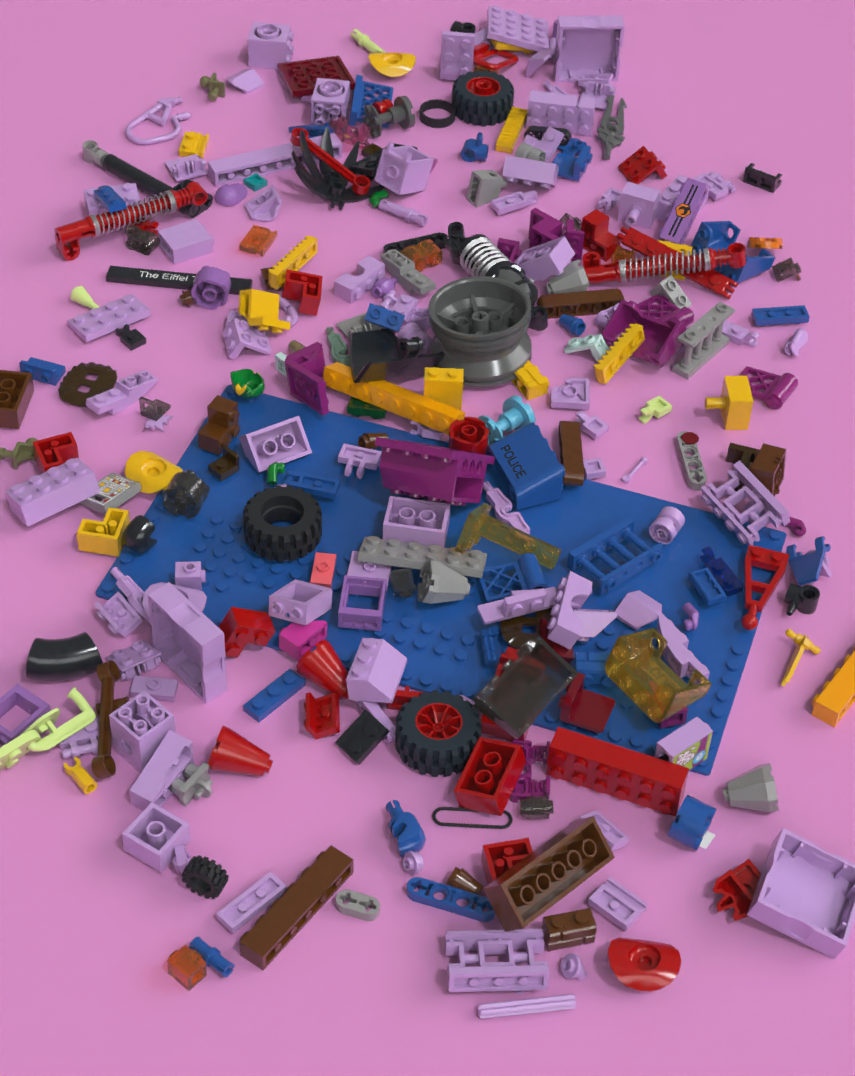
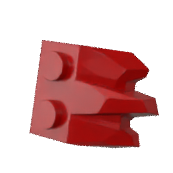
M747 859L734 870L730 869L719 877L713 888V892L724 896L716 904L718 913L732 908L735 921L750 917L747 913L761 876L760 871L750 859Z

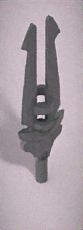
M614 95L606 99L608 105L602 117L601 128H597L598 138L602 141L605 148L603 157L605 160L610 159L611 150L616 146H621L625 139L622 136L624 132L623 108H627L624 99L621 98L617 118L611 117Z

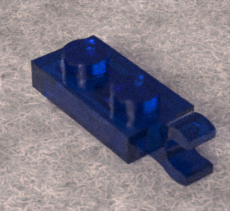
M710 547L703 548L701 551L704 555L700 556L701 561L704 563L703 568L708 567L727 597L743 591L744 585L721 557L715 559L713 550Z

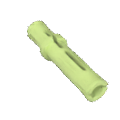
M358 29L353 30L355 33L351 32V38L355 39L361 47H365L371 53H387L372 42L369 36L363 35Z

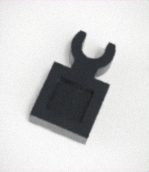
M128 324L124 325V330L115 329L116 335L120 337V341L131 351L146 344V337L136 329L130 330Z

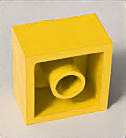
M724 376L721 397H705V409L721 410L725 430H748L754 402L748 377Z

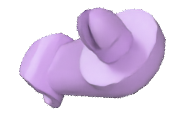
M800 328L794 332L792 341L787 342L784 347L787 355L799 356V350L808 341L806 330Z

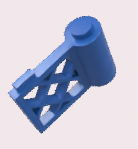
M525 553L514 562L494 567L492 565L485 566L483 577L478 578L486 603L510 597V591L512 590L509 588L512 584L520 586V590L548 588L538 559L532 553ZM515 570L512 577L504 574L505 571ZM488 575L495 576L492 582L484 580L483 577ZM499 579L508 582L505 587L496 584ZM492 589L500 591L499 595L489 596Z

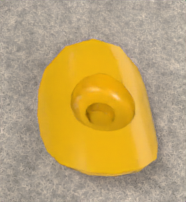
M369 53L368 56L371 65L379 73L389 77H399L408 73L416 63V56L410 53Z
M138 451L132 454L126 461L125 466L126 477L140 483L142 487L140 492L147 494L156 493L167 488L182 476L183 469L149 451Z

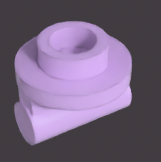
M567 954L561 962L563 976L569 979H586L587 974L578 954Z

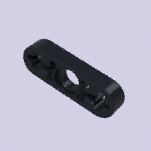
M529 126L524 133V138L528 134L541 141L548 127ZM554 128L564 134L559 146L567 145L572 138L570 131L564 128Z

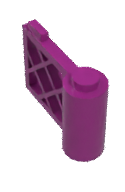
M654 295L638 304L640 310H648L642 311L645 315L660 317L659 319L663 322L668 321L669 318L678 317L683 320L684 326H687L694 321V313L688 307L680 309L662 295ZM650 310H661V312H654Z
M746 366L739 375H755V377L748 378L752 397L765 401L772 409H780L798 386L797 378L791 373H784L780 376ZM768 379H769V380H773L772 382H767V383L764 382V380H768ZM753 382H760V384L752 386L751 384ZM761 389L765 390L764 393L756 392L757 390Z

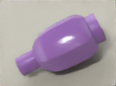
M382 278L378 280L373 286L372 294L376 298H384L386 293L394 290L395 284L398 283L397 278Z

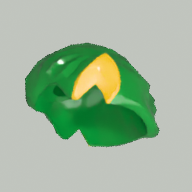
M241 369L230 373L232 389L240 397L251 399L258 397L264 392V379L260 373L257 372L255 374L252 369Z

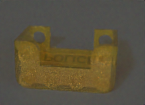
M655 628L618 637L606 661L605 672L652 721L660 723L703 698L709 691L712 683L698 670H694L688 684H686L660 659L668 641ZM653 638L658 640V649H655L652 645ZM697 679L701 681L700 684L695 685Z

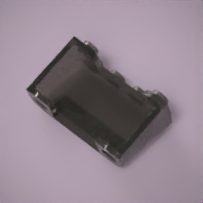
M540 636L534 641L530 638L515 653L518 657L514 661L510 659L501 668L504 672L499 677L495 675L472 699L475 702L473 704L475 709L515 739L520 738L534 723L535 718L578 674Z

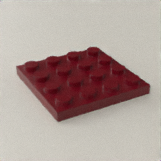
M340 56L277 64V69L292 97L301 98L313 95L317 78L350 81V90L355 88V81Z

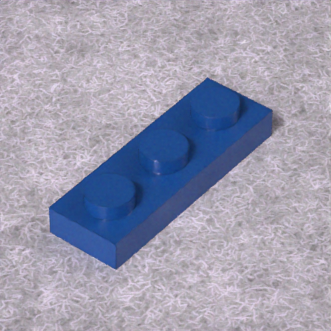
M100 186L97 190H93L95 198L109 213L127 209L126 202L110 186Z
M805 305L752 309L751 312L756 326L807 323L810 318Z
M288 669L245 703L243 711L258 723L301 690L305 686V679L293 670Z

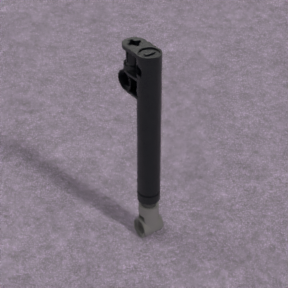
M88 140L82 144L85 162L96 163L126 182L136 183L137 188L153 197L155 194L159 197V194H163L164 191L181 190L189 183L194 182L185 180L172 188L117 156L98 147L96 141ZM207 193L208 199L204 204L200 206L190 204L179 208L178 211L190 218H195L212 205L213 196Z

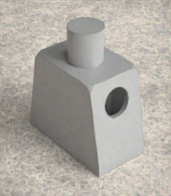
M474 170L471 174L466 199L476 208L490 203L491 200L499 198L500 190L507 186V181L494 170Z

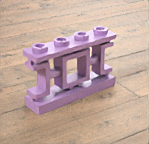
M739 460L733 464L734 470L730 469L727 471L729 481L717 489L712 483H709L707 488L705 486L701 487V499L707 506L710 505L713 508L714 514L719 519L722 517L730 531H735L738 540L742 544L746 543L748 546H754L753 542L760 540L757 531L770 522L776 528L780 527V523L785 526L790 522L788 510ZM740 480L745 486L736 492L734 489L740 485ZM728 494L729 497L723 501V506L718 499ZM747 497L754 505L740 514L733 506ZM764 504L769 512L760 517L758 514L764 510ZM751 519L753 523L747 526V532L742 525Z
M518 929L507 932L504 930L445 932L446 956L458 955L459 963H448L449 992L548 990L549 967L547 961H534L533 954L544 952L543 929ZM513 950H526V952L514 953ZM477 951V954H464V952ZM507 954L508 962H485L484 955ZM527 962H528V965H517V966H515V963H527ZM465 964H479V967H466Z

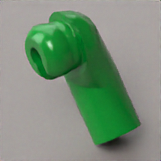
M384 189L372 194L369 199L372 207H378L380 200L388 197L387 191Z
M277 461L269 465L267 469L268 485H276L277 474L285 472V464L283 462L278 463Z

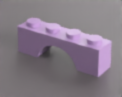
M571 571L566 578H561L557 586L560 590L554 598L556 603L550 613L553 617L547 625V629H549L548 639L568 649L573 647L580 637L583 621L576 616L572 608L580 609L590 595L593 582Z

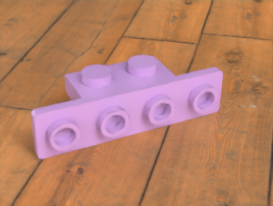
M555 587L542 588L506 597L502 600L478 605L477 611L483 623L490 624L553 608L556 603L554 598L557 590Z

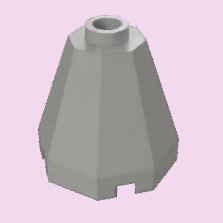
M580 260L571 262L563 269V273L556 277L553 276L547 281L548 285H545L548 294L587 291V287H590L583 265H578L581 263Z
M425 561L419 577L423 578L422 583H418L417 586L419 602L434 604L462 600L465 595L468 596L470 583H468L466 577L440 562Z
M770 763L760 764L726 782L727 787L723 788L725 802L730 801V805L734 807L765 812L779 811L775 781L770 772L772 771Z

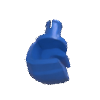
M392 800L395 807L392 806L391 802H388L385 808L392 818L389 822V829L393 837L396 838L400 835L397 838V849L401 858H403L408 851H421L426 838L417 818L410 812H403L398 800Z

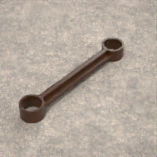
M113 660L97 666V676L101 682L98 756L92 759L91 766L94 775L98 779L113 776L116 772V765L111 756L112 735L109 715L113 712L114 682L119 681L120 671Z

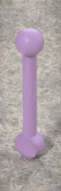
M642 457L637 466L628 475L622 477V482L629 483L631 476L643 464H646L648 459Z

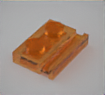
M253 225L239 244V250L255 255L259 253L263 257L277 238V231L272 232L268 228Z

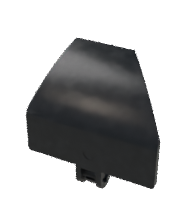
M389 329L355 332L351 334L350 344L353 382L362 383L425 374V367H437L445 354L440 352L419 356L423 350V342L418 336L411 339H398Z

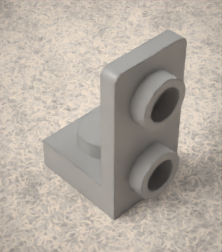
M672 275L649 291L652 296L659 293L660 295L665 294L670 302L680 309L692 305Z

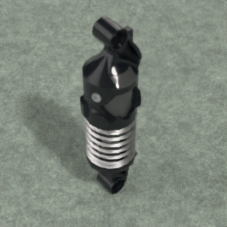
M453 222L449 224L448 239L443 241V243L450 252L452 262L460 265L471 277H497L520 286L531 300V321L528 328L536 331L545 330L548 327L546 309L541 306L533 307L538 298V290L534 285L533 279H528L525 276V271L517 263H512L485 235L476 234L465 237L462 223Z

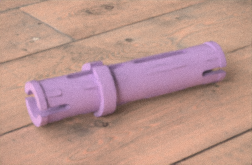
M382 199L379 203L380 210L402 217L407 222H414L421 226H425L428 222L427 215L420 214L412 208L408 209L385 199Z

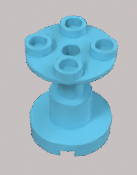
M514 395L506 399L503 403V413L498 417L496 423L488 416L478 417V419L485 423L486 428L489 429L488 445L504 438L503 431H517L532 422L535 423L534 412L528 403L524 404L521 401L523 398Z

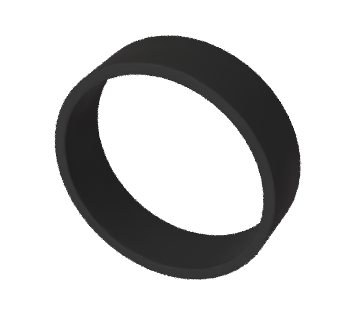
M440 99L428 100L420 106L419 119L428 127L444 128L454 123L456 110L453 104ZM429 109H443L452 115L443 119H434L423 113Z

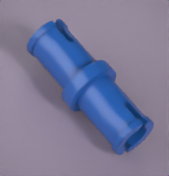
M196 937L191 941L189 950L202 958L206 966H212L223 977H228L233 972L234 964L224 958L216 947L212 948L200 937Z

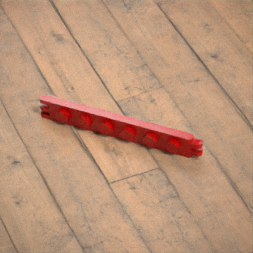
M621 227L620 231L623 234L618 233L616 236L622 240L621 243L646 257L653 258V255L658 257L659 254L662 257L666 253L667 258H670V253H672L673 258H675L676 252H678L632 227L629 229ZM703 266L701 267V272L695 267V273L690 268L689 274L686 269H684L683 274L678 270V274L726 299H730L731 295L729 293L733 294L735 291L730 285L735 288L738 286L736 281L715 270L704 271Z

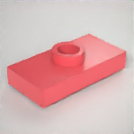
M316 552L310 583L331 588L337 554Z

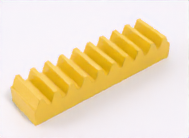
M512 107L502 132H500L497 139L496 151L512 154L527 121L528 109Z
M305 236V240L301 239V243H297V247H293V251L289 250V254H285V258H280V261H277L276 265L272 266V269H268V284L278 290L284 283L287 269L300 270L318 253V239L313 236Z
M630 324L629 328L625 329L626 333H622V337L617 338L618 342H614V346L609 347L610 351H606V355L601 356L602 360H598V364L593 365L598 383L606 385L645 340L643 325Z

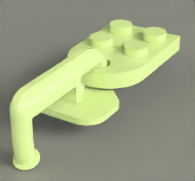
M76 687L69 692L67 698H71L82 713L58 728L54 726V723L61 712L59 708H55L38 718L19 737L0 748V771L5 767L8 769L12 768L19 762L21 757L30 751L50 750L94 722L96 718L94 710L81 693L76 690ZM48 730L50 734L41 739L39 734Z

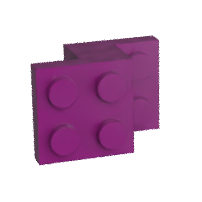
M537 208L532 209L528 237L530 239L529 248L560 238L563 222Z

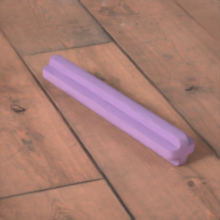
M574 994L482 1003L478 1005L479 1018L485 1019L574 1009L576 1007V999Z

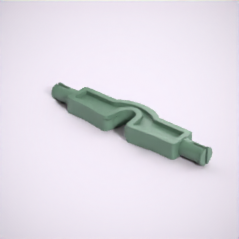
M327 327V343L331 349L333 363L339 362L351 367L350 355H346L348 353V346L343 341L341 335L334 332L333 327Z

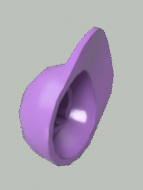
M239 183L221 186L216 191L215 201L224 206L237 205L247 196V189L243 184Z

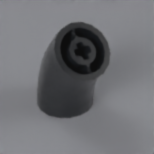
M86 632L62 639L36 638L28 655L26 677L45 681L79 678L97 672V666L103 663L96 645Z

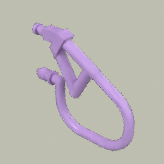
M182 97L159 99L155 106L127 125L125 129L127 138L136 144L150 145L171 140L178 136L181 131L179 122L189 119L191 117L189 112L177 113V115L171 117L175 130L167 135L140 139L134 137L131 130L146 119L165 126L172 106L182 103ZM159 110H164L161 118L154 115Z

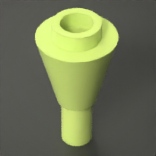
M83 286L75 287L72 290V301L90 309L100 307L93 302V299Z

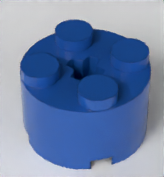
M687 795L677 812V816L667 836L697 851L717 809Z

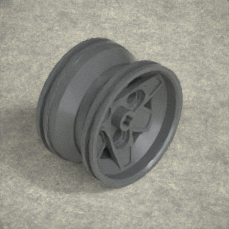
M467 277L444 285L431 297L428 308L429 322L435 334L431 343V354L440 352L445 354L436 368L464 369L463 386L491 387L510 382L517 378L514 372L523 367L528 360L531 362L532 343L527 334L531 321V300L528 294L517 284L497 277Z

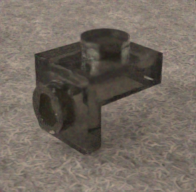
M792 258L772 266L778 282L795 275L798 281L801 280L799 273L802 270L798 262L794 263Z
M411 568L390 571L394 597L400 596L401 599L412 597L417 587L413 581Z

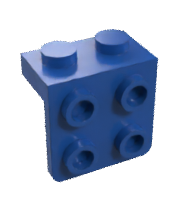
M584 145L578 157L558 153L552 162L559 166L558 176L580 181L583 173L587 170V166L592 161L591 146Z

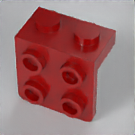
M644 146L618 166L623 175L631 183L639 184L654 171L661 179L667 176L664 171L666 167L662 161H657L656 155L652 151L649 152Z

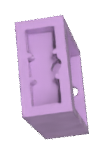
M295 579L269 595L268 616L307 625L331 609L332 589Z

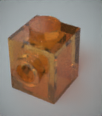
M186 945L172 952L167 960L168 974L188 991L207 976L206 962L200 953L196 950H191Z

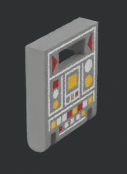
M110 473L97 482L100 493L81 501L80 504L106 514L109 507H119L140 492L142 487L138 482L115 473ZM95 496L100 497L104 500L100 502L95 499Z

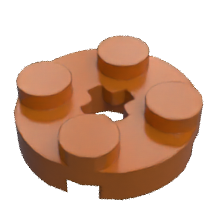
M749 237L747 248L783 249L782 238Z

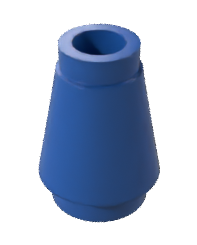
M565 314L559 318V324L572 335L579 336L585 331L586 324L583 319Z

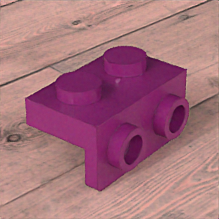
M567 219V225L563 226L562 237L565 236L575 252L571 261H581L584 231H574V220Z

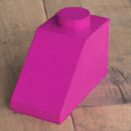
M324 620L312 621L307 625L291 623L279 633V649L299 661L308 650L311 651L316 647V643L327 638V622Z

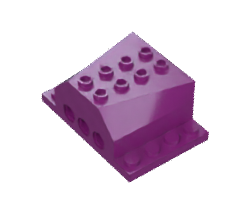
M376 437L375 445L382 447L379 468L383 487L391 489L390 493L405 494L415 498H426L427 500L446 502L451 505L465 506L466 502L480 503L487 464H494L495 456L410 441Z

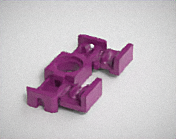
M512 740L513 744L523 745L522 749L526 759L524 769H526L527 773L520 775L515 785L514 793L510 796V801L518 803V800H523V803H530L531 795L532 798L549 799L550 775H547L546 779L542 780V782H537V780L535 782V779L531 781L532 763L539 761L547 764L550 741H547L546 746L533 745L531 747L532 742L530 740Z

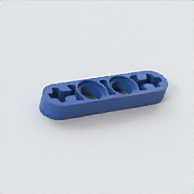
M414 877L407 883V897L414 902L481 922H490L496 916L490 901L485 896L421 877ZM417 887L421 888L418 892L414 891ZM442 892L446 895V898L437 900L433 895ZM459 899H465L469 902V905L460 907L456 902ZM485 907L489 908L487 912H482Z

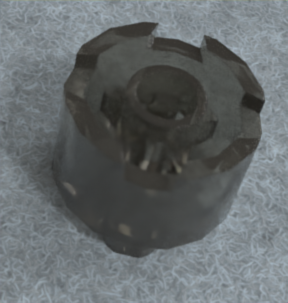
M186 470L185 472H179L170 479L163 491L164 501L162 503L175 516L180 514L187 516L186 519L194 518L199 514L208 498L210 487L196 476L194 471Z

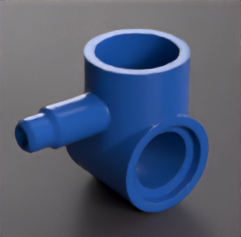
M481 132L477 133L476 140L467 139L461 151L463 160L467 162L487 160L489 145L483 144V134Z

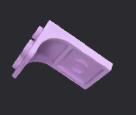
M452 31L442 32L440 79L456 80L462 74L465 75L470 71L474 72L475 34Z

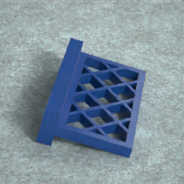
M357 75L348 125L355 126L356 122L363 123V118H365L361 117L365 115L363 106L381 102L380 100L389 99L392 102L394 87L362 81L363 76ZM389 122L381 124L382 127L388 128Z

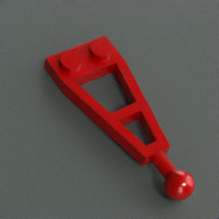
M753 545L748 546L744 561L745 609H748V613L741 619V625L744 629L754 630L757 627L758 619L756 613L762 612L785 574L789 554ZM751 566L775 571L776 574L770 584L751 580ZM752 591L763 593L760 601L752 600Z

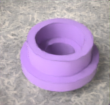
M408 851L403 858V867L411 875L418 874L423 869V859L420 853Z

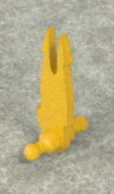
M787 629L785 635L792 638L797 646L782 678L781 685L785 687L786 683H789L804 649L810 650L816 655L821 651L818 646L813 645L807 635L796 634L791 629Z

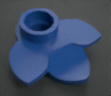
M571 138L567 145L558 146L557 149L562 150V154L579 156L584 145H587V143L577 138Z

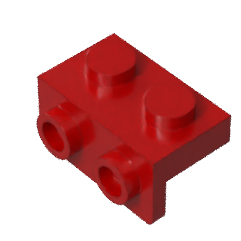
M311 692L306 693V702H304V710L306 712L304 727L306 731L310 732L315 739L340 732L339 696L336 692L316 699Z

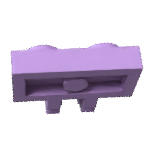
M343 444L338 455V462L347 464L345 476H350L353 466H358L356 478L362 479L365 468L377 469L382 451Z

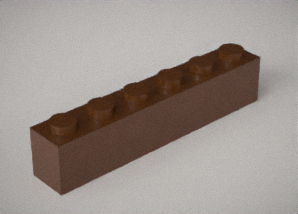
M332 845L325 852L322 851L317 856L314 864L311 867L305 868L297 882L291 883L286 893L280 899H276L273 902L271 909L265 915H261L258 918L255 926L249 932L247 931L242 935L239 941L240 956L261 970H264L353 874L354 859Z

